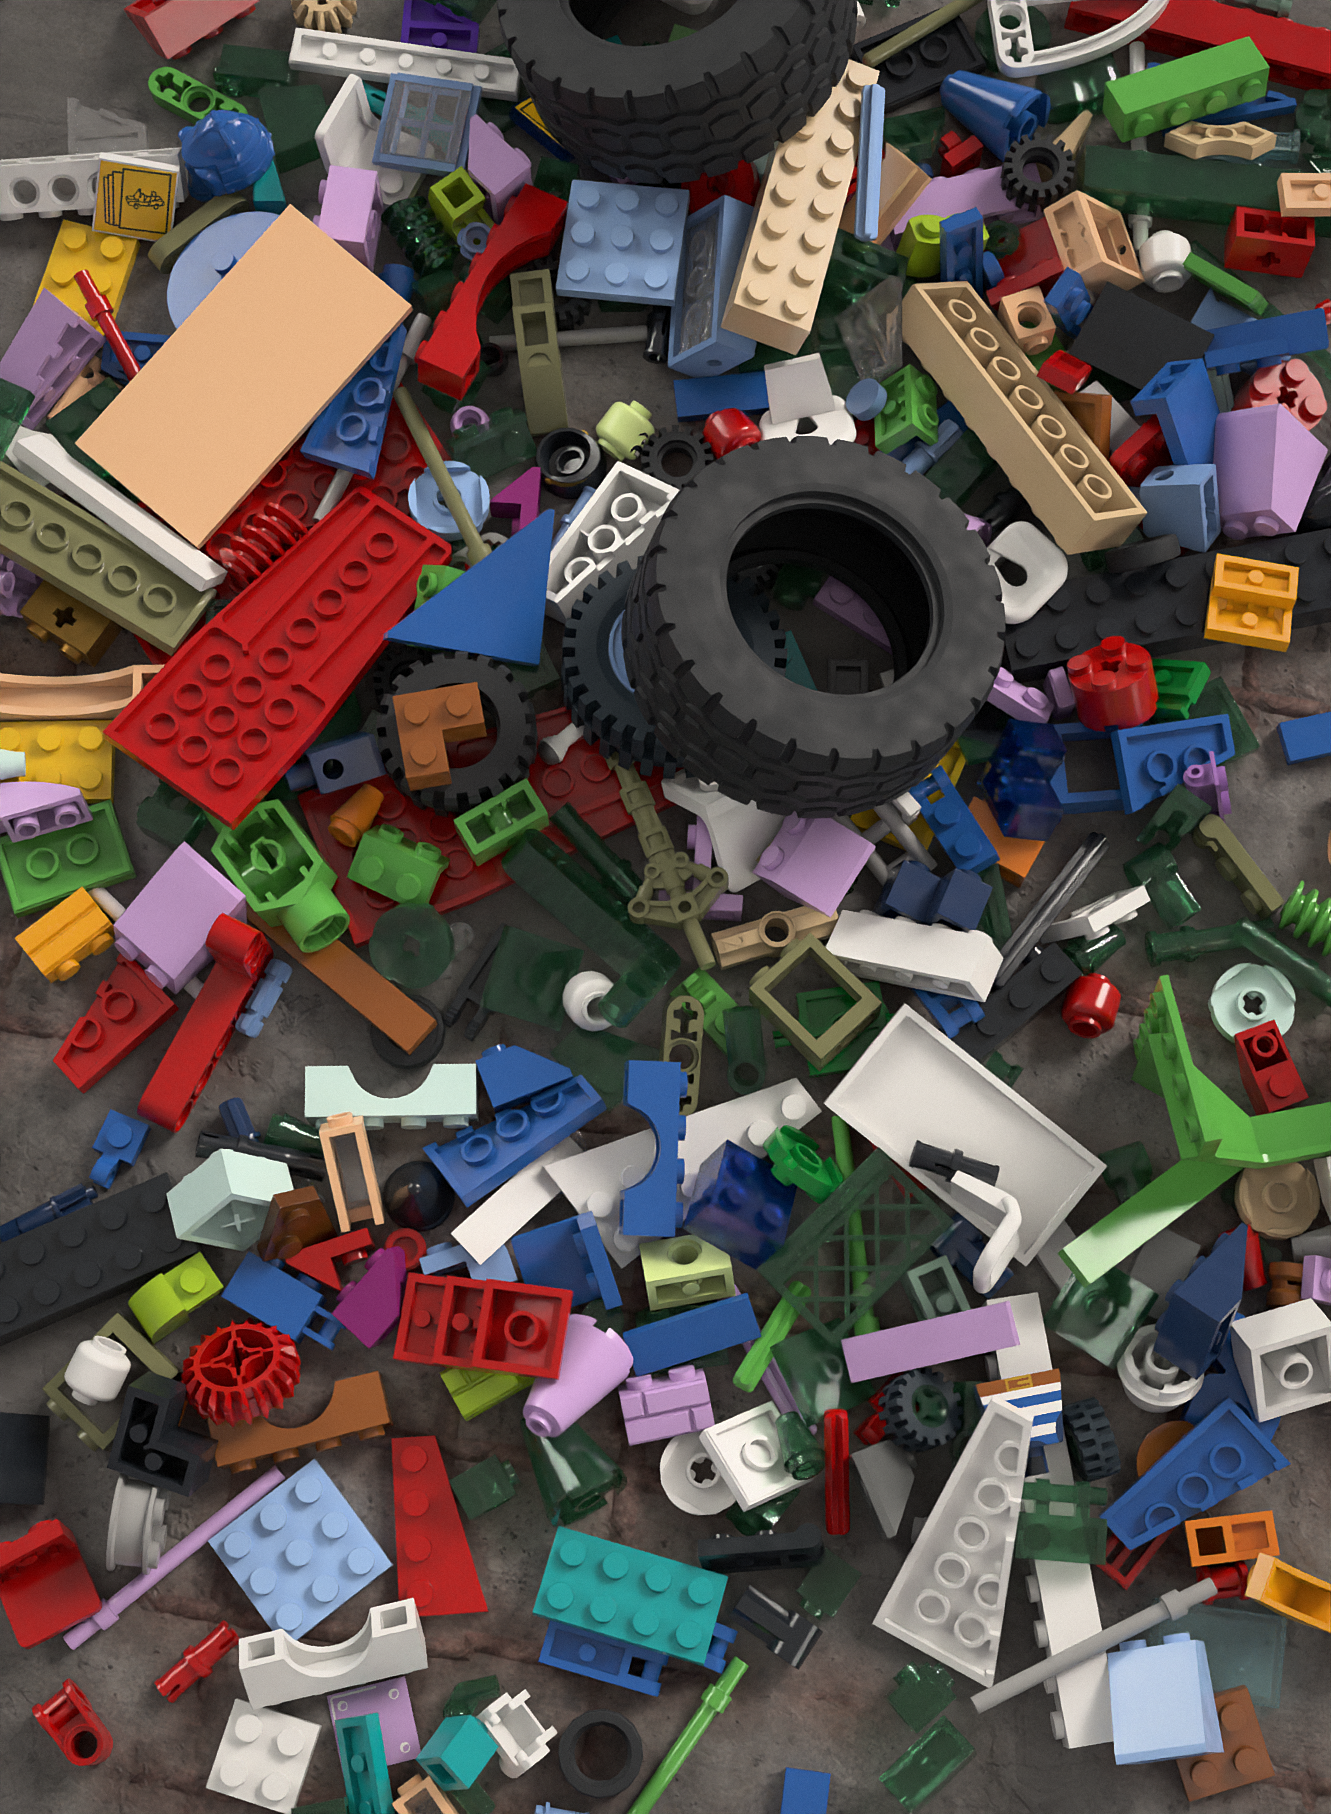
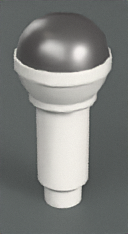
M571 723L558 735L543 738L537 749L541 760L551 765L560 763L568 747L583 735L584 725L576 729L575 725Z

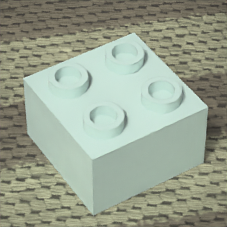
M220 1148L166 1194L178 1239L245 1251L260 1239L273 1194L294 1189L287 1163Z

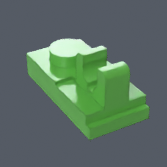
M700 967L669 994L671 998L679 995L691 996L701 1003L704 1010L703 1032L725 1056L757 1028V1024ZM682 1002L681 1009L692 1019L693 1011L687 1010L686 1003Z

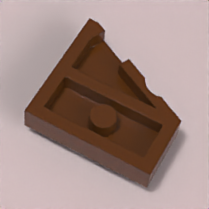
M314 1186L273 1194L257 1245V1250L263 1262L277 1258L288 1259L297 1255L303 1248L338 1237Z

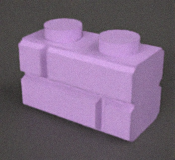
M680 1365L671 1368L667 1376L652 1378L651 1374L639 1377L633 1375L625 1380L626 1384L618 1386L629 1446L699 1432L715 1425L703 1368L695 1370L693 1365Z

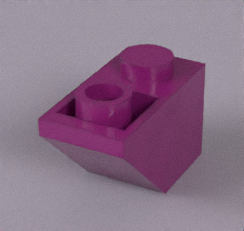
M399 1246L387 1248L386 1251L382 1248L378 1249L365 1263L364 1268L368 1272L358 1283L354 1280L351 1281L338 1294L336 1300L340 1304L331 1313L369 1349L381 1345L400 1322L407 1282L405 1251Z

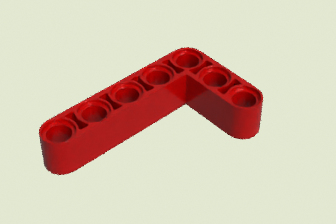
M221 913L216 918L205 943L207 950L216 963L147 1086L137 1108V1115L173 1133L180 1131L188 1119L235 1033V1025L241 1013L245 1014L247 1011L245 1006L259 980L265 978L266 974L264 971L270 960L274 957V951L263 932L225 913Z

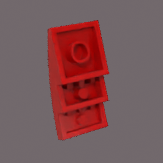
M409 1272L393 1359L400 1362L559 1380L574 1292L566 1289L487 1278L484 1281L448 1275L446 1278Z

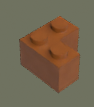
M472 682L392 696L405 774L410 791L452 784L445 743L487 736L478 683Z

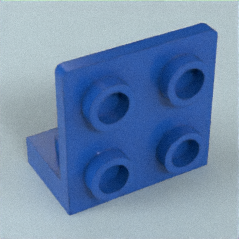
M592 1211L511 1238V1244L525 1284L572 1290L574 1293L571 1307L601 1297L606 1310L623 1305Z

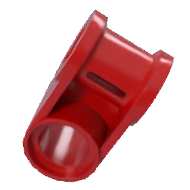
M68 1678L62 1683L63 1688L43 1705L39 1703L31 1708L42 1728L54 1739L72 1764L78 1766L98 1765L110 1756L113 1748V1738L94 1712L86 1695L73 1680ZM87 1732H91L97 1739L96 1752L89 1758L81 1754L79 1749L80 1739Z

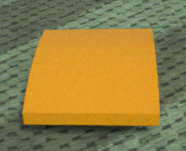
M1217 553L1209 592L1204 638L1286 652L1290 643L1292 609L1297 598L1299 567Z

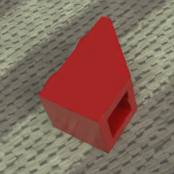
M1274 1019L1234 1035L1242 1084L1256 1116L1296 1108L1309 1098Z

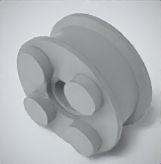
M120 1473L114 1494L106 1550V1568L108 1571H113L116 1565L142 1567L143 1574L149 1575L151 1569L158 1568L160 1552H164L166 1544L167 1525L162 1524L165 1510L169 1508L171 1491L142 1480L129 1479L128 1475Z

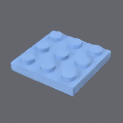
M572 180L556 282L557 296L675 307L690 203L689 190Z
M315 1458L208 1540L271 1630L283 1629L296 1641L394 1565Z

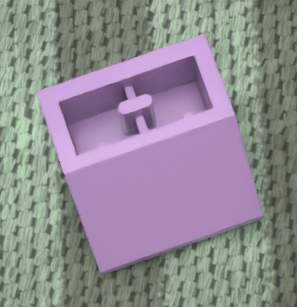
M475 114L470 118L468 172L485 197L484 210L494 223L500 225L504 219V210L512 195L517 197L525 183L533 186L530 169L531 162L521 149H513L504 141L503 134L492 122L486 124Z

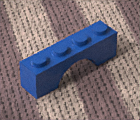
M636 1060L624 1062L623 1105L638 1112L648 1122L655 1138L656 1149L652 1166L643 1179L635 1185L620 1191L618 1232L620 1235L675 1237V1228H682L683 1202H676L677 1184H683L685 1176L684 1158H678V1141H685L686 1116L679 1115L680 1098H686L688 1077L687 1072H680L681 1062Z

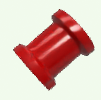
M1243 1560L1234 1561L1231 1566L1208 1568L1207 1565L1198 1566L1196 1569L1197 1583L1210 1577L1218 1594L1202 1601L1205 1606L1212 1605L1214 1600L1233 1597H1238L1241 1601L1250 1599L1245 1596L1249 1574Z

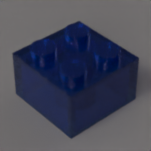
M727 1139L700 1164L683 1229L756 1270L784 1245L797 1185L794 1183L791 1186L784 1185L772 1174L771 1168L773 1165Z

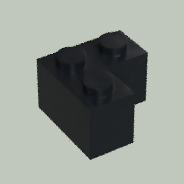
M148 1371L128 1385L107 1468L186 1497L191 1496L208 1481L219 1440L178 1426L186 1399L187 1387L185 1386L187 1384Z

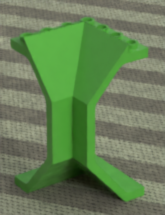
M1159 976L1154 992L1150 993V1004L1144 1010L1143 1023L1139 1024L1137 1039L1133 1040L1137 1065L1131 1080L1165 1099L1181 1159L1261 1169L1330 1156L1331 1102L1249 1117L1193 1065L1169 976Z

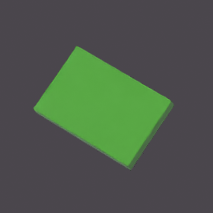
M110 799L89 806L93 816L91 821L15 843L12 842L9 835L0 837V869L14 914L17 918L58 905L81 887L88 893L95 888H106L137 877L114 805Z

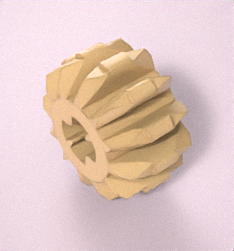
M291 0L292 9L295 11V22L299 27L304 26V29L338 34L342 33L341 27L352 28V16H355L357 12L355 0Z

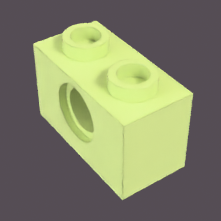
M724 1229L639 1244L650 1311L736 1296L732 1264Z

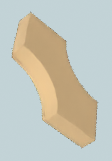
M1190 121L1165 135L1164 147L1194 160L1211 155H1231L1253 160L1275 148L1277 135L1245 121L1232 125H1207Z

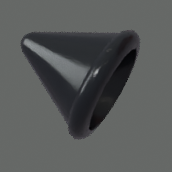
M412 1161L397 1168L389 1176L383 1191V1203L389 1217L398 1226L410 1228L417 1232H426L443 1224L449 1217L455 1202V1192L434 1164L426 1161Z

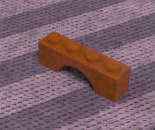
M379 1371L336 1381L332 1398L325 1411L316 1420L302 1427L290 1429L276 1427L267 1422L262 1415L254 1417L251 1426L245 1420H239L234 1428L226 1420L216 1426L213 1420L207 1418L211 1438L219 1440L215 1452L217 1467L222 1469L230 1468L231 1474L254 1470L257 1468L256 1461L273 1457L274 1463L299 1458L298 1450L311 1446H316L317 1452L339 1448L342 1446V1438L358 1435L359 1441L378 1438L385 1435V1427L394 1425L383 1377Z

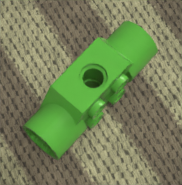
M263 798L234 831L203 809L204 815L219 834L211 851L237 888L246 896V900L254 912L269 926L283 925L299 949L305 953L325 948L344 933L350 923V916L331 891L338 876L295 816L279 799L266 801Z

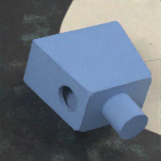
M1216 464L1158 466L1150 472L1140 487L1127 486L1147 511V514L1142 519L1143 532L1147 537L1176 534L1181 547L1206 552L1220 534L1221 525Z

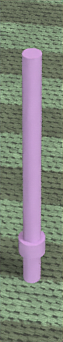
M274 1465L160 1557L158 1568L151 1569L149 1575H144L142 1572L110 1599H101L102 1608L100 1612L80 1622L63 1636L67 1645L72 1650H75L99 1629L102 1628L105 1631L118 1621V1614L285 1480V1476L278 1467Z

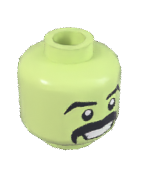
M634 400L630 405L623 402H615L596 426V434L599 437L597 444L619 462H622L624 458L635 460L641 454L644 444H648V438L655 434L653 425L648 421L652 414Z

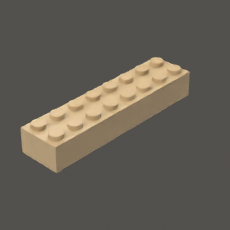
M849 59L837 87H832L831 96L814 117L806 116V125L786 142H774L775 149L769 152L720 328L794 355L801 348L811 331L858 155L861 91L863 86L877 83L880 71Z
M968 281L913 284L889 320L898 330L900 338L910 346L920 359L922 367L932 375L941 387L944 396L954 404L963 416L966 425L976 433L985 445L988 454L998 462L1007 474L1012 486L1019 490L1032 507L1034 515L1044 523L1054 536L1056 544L1067 555L1120 547L1145 517L1147 511L1046 381L1036 377L1038 374L1036 368Z

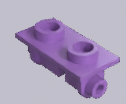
M1213 751L1209 752L1211 763L1191 765L1183 775L1188 798L1189 817L1197 824L1207 814L1219 816L1224 823V815L1232 814L1225 766L1216 767Z

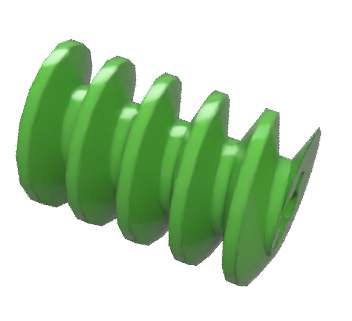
M1301 880L1279 913L1281 918L1278 928L1283 930L1290 924H1295L1293 938L1298 939L1306 932L1309 933L1307 947L1311 949L1322 941L1324 946L1321 956L1327 957L1331 954V898H1327L1320 904H1317L1319 891L1312 889L1307 894L1302 895L1304 881Z

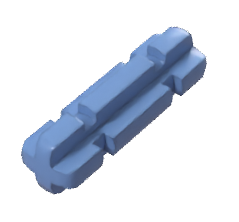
M278 959L270 960L264 971L267 975L266 978L259 980L245 1006L248 1010L247 1013H241L235 1025V1028L243 1035L251 1038H256L264 1026V1023L261 1022L263 1017L268 1018L283 991V988L280 987L282 982L286 984L292 974L293 969L287 963Z

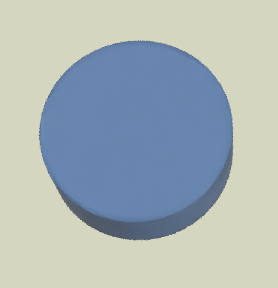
M863 379L850 390L846 399V407L857 419L862 421L870 420L883 409L887 399L886 390L874 379Z

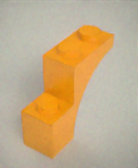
M1259 1553L1256 1564L1252 1566L1247 1577L1248 1587L1245 1596L1284 1618L1331 1634V1584L1304 1573L1275 1557Z

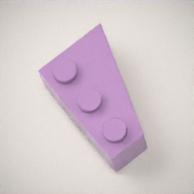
M43 288L0 362V407L17 422L30 430L37 426L107 341L106 337L46 288Z

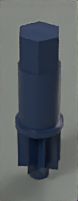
M80 1183L57 1196L50 1197L49 1201L1 1225V1241H7L93 1204L92 1200L99 1197L95 1187L91 1186L86 1189Z

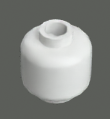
M1162 230L1154 233L1140 246V269L1146 285L1158 292L1168 293L1180 289L1191 277L1183 265V262L1191 252L1190 244L1185 237L1172 231Z
M594 971L581 972L571 978L563 992V1006L568 1016L582 1029L589 1031L604 1030L611 1026L620 1015L622 1009L621 995L617 987L601 973Z
M95 1336L93 1340L81 1342L64 1375L65 1381L73 1389L72 1396L76 1400L90 1406H95L98 1401L107 1402L114 1400L131 1368L130 1361L125 1355L127 1351L125 1347L114 1340L102 1336Z

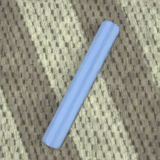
M878 84L865 85L861 91L854 237L863 242L873 241L878 236L885 89Z

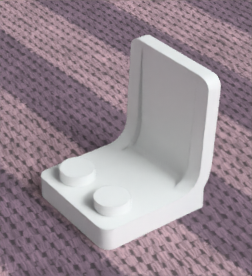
M350 74L315 133V140L327 174L330 165L377 171L384 209L395 215H402L427 174L373 165L372 159L381 121L370 110L362 79L354 74ZM401 131L396 153L417 156L420 139ZM427 143L424 158L435 159L434 148L431 144Z
M685 768L675 773V779L664 778L661 781L664 797L697 814L705 822L710 834L717 865L728 873L729 886L727 890L736 893L760 880L752 872L759 863L763 851L770 846L781 829L786 816L758 810L756 802L753 800L748 805L732 800L718 792L719 784L714 781L710 785H706L696 777L686 778Z

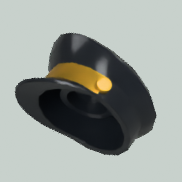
M560 428L550 432L541 440L537 448L535 467H541L542 485L553 495L565 499H578L585 486L597 489L606 476L607 461L602 448L585 430Z

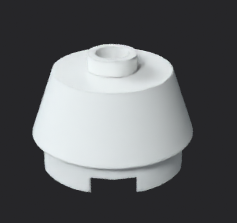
M1156 1324L1138 1329L1134 1335L1123 1343L1117 1356V1369L1126 1395L1136 1406L1145 1411L1164 1413L1177 1408L1193 1398L1203 1384L1204 1373L1196 1380L1153 1351L1159 1333L1154 1330Z

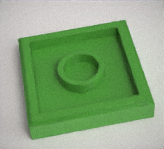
M1192 252L1188 254L1183 262L1184 268L1195 280L1212 288V290L1257 316L1262 315L1267 307L1268 302L1259 291Z

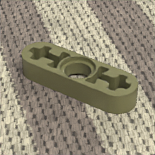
M239 191L229 195L226 193L220 197H213L158 239L149 250V260L162 274L171 273L179 255L195 236L223 218L248 212L249 202Z
M685 995L674 996L664 1005L659 1061L670 1062V1051L676 1045L683 1044L690 1050V1063L680 1071L687 1072V1075H690L687 1086V1102L679 1104V1115L688 1116L694 1112L698 1104L704 1010L697 999ZM682 1002L686 1003L687 1010L693 1011L692 1019H687L684 1022V1033H693L692 1040L680 1037L671 1039V1031L680 1033L681 1022L680 1019L673 1018L674 1010L681 1009Z

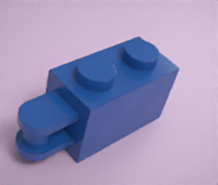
M248 1251L221 1297L271 1327L277 1325L278 1331L283 1334H289L290 1338L298 1344H301L305 1335L333 1351L336 1345L332 1342L340 1329L345 1330L346 1327L330 1312L323 1309L327 1299L318 1293L322 1285L301 1272L296 1279L282 1271L285 1263L278 1258L263 1262L261 1256L258 1257ZM319 1314L326 1321L317 1334L310 1327Z

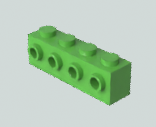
M1249 36L1105 82L1103 113L1123 143L1264 97L1266 95L1270 67Z

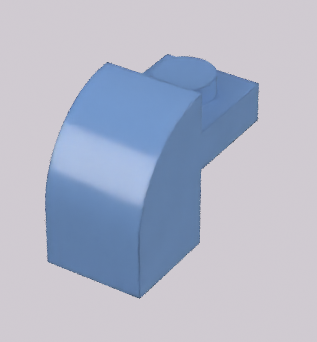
M451 1242L441 1243L427 1249L428 1256L419 1259L424 1275L442 1276L468 1267L471 1279L486 1281L487 1278L519 1283L512 1260L504 1244L481 1265L461 1244L452 1247Z

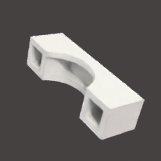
M414 1598L370 1608L363 1628L349 1640L337 1645L325 1647L306 1645L293 1639L283 1629L239 1639V1670L252 1710L428 1668L425 1637Z

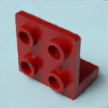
M1046 216L985 246L983 251L993 253L1005 276L1004 279L997 283L996 287L986 291L990 305L997 311L999 310L1002 297L1036 286L1040 287L1045 299L1064 272Z

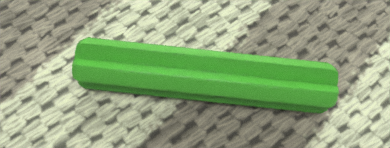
M800 1281L791 1282L762 1329L761 1337L756 1339L733 1377L735 1386L745 1392H752L811 1296V1289L808 1286L803 1285Z

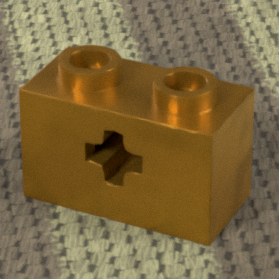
M46 580L42 581L20 611L28 624L26 630L33 637L43 643L50 639L61 646L59 652L70 661L79 664L83 660L92 667L96 666L122 630L121 626Z

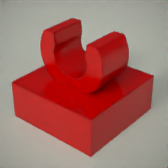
M950 131L940 138L939 141L943 145L938 148V153L942 158L940 176L946 178L960 176L980 165L983 145L975 135L962 142L954 131Z

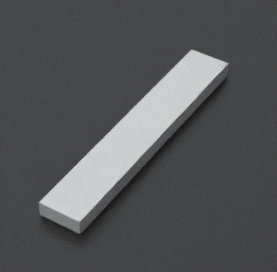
M297 27L288 62L290 69L341 77H348L350 74H354L362 80L389 83L391 73H404L473 83L476 86L482 87L481 97L518 102L522 78L512 58Z
M37 434L16 440L12 449L14 456L199 592L223 583L228 572L44 436Z

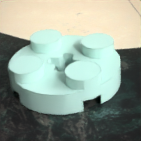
M1241 963L1227 970L1216 982L1208 1000V1008L1214 1025L1226 1039L1235 1043V1034L1273 1019L1278 1026L1281 1036L1290 1028L1294 1019L1295 992L1288 979L1277 969L1267 965L1260 966L1257 964L1250 965L1251 963ZM1246 995L1250 999L1259 997L1263 1002L1259 1006L1262 1014L1256 1015L1253 1012L1248 1014L1243 1008L1245 1005L1243 997Z

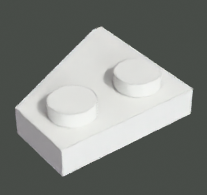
M1145 886L1114 892L1094 903L1071 912V918L1051 924L1040 939L1042 944L1082 935L1088 941L1105 935L1110 931L1108 928L1109 924L1112 922L1120 924L1138 915L1136 909L1150 901Z

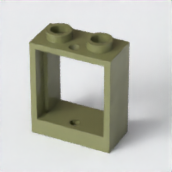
M809 933L801 941L798 938L792 940L780 953L782 959L771 969L765 966L752 977L749 982L751 985L749 988V1002L820 1072L880 1016L882 1002L817 938ZM808 956L812 957L857 1001L848 1012L817 1040L769 994L778 983Z
M119 1312L91 1338L93 1340L95 1336H102L113 1340L117 1336L153 1373L178 1382L182 1380V1372L126 1316ZM69 1361L42 1388L51 1398L46 1405L63 1421L70 1417L81 1428L76 1433L77 1436L91 1450L95 1452L100 1447L104 1451L111 1452L120 1417L104 1432L63 1391L68 1386L64 1375L69 1366Z

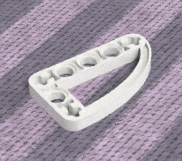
M987 0L997 66L1004 75L1011 78H1020L1055 72L1092 61L1119 49L1141 35L1160 17L1169 0H1149L1132 16L1108 30L1077 42L1034 51L1027 6L1080 0ZM1012 15L1019 20L1020 26L1009 30L1003 28L999 20L1003 16ZM1017 42L1016 52L1017 56L1021 58V62H1014L1013 57L1009 56L1011 43Z

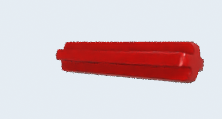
M828 1409L824 1413L825 1524L828 1534L845 1535L850 1530L848 1413L844 1409Z

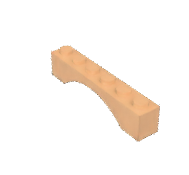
M132 665L105 673L63 677L0 673V721L114 720L164 665Z

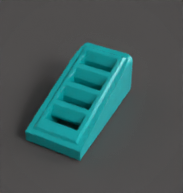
M272 160L270 168L262 178L253 183V203L255 211L280 215L287 208V204L274 161Z

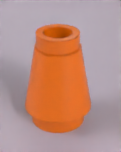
M363 784L360 790L330 816L329 833L342 844L355 847L358 842H361L363 834L370 829L380 804L384 799L383 794L375 787Z

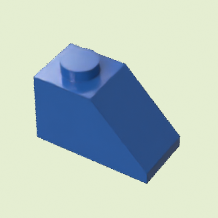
M505 1044L493 1046L481 1053L483 1058L475 1060L495 1114L509 1107L512 1109L530 1102L531 1097L573 1078L570 1068L516 1045L506 1048Z

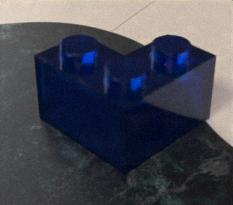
M1009 719L977 782L1004 837L1048 842L1056 825L1061 821L1064 808L1050 782L1058 767L1062 765L1067 749L1053 724Z

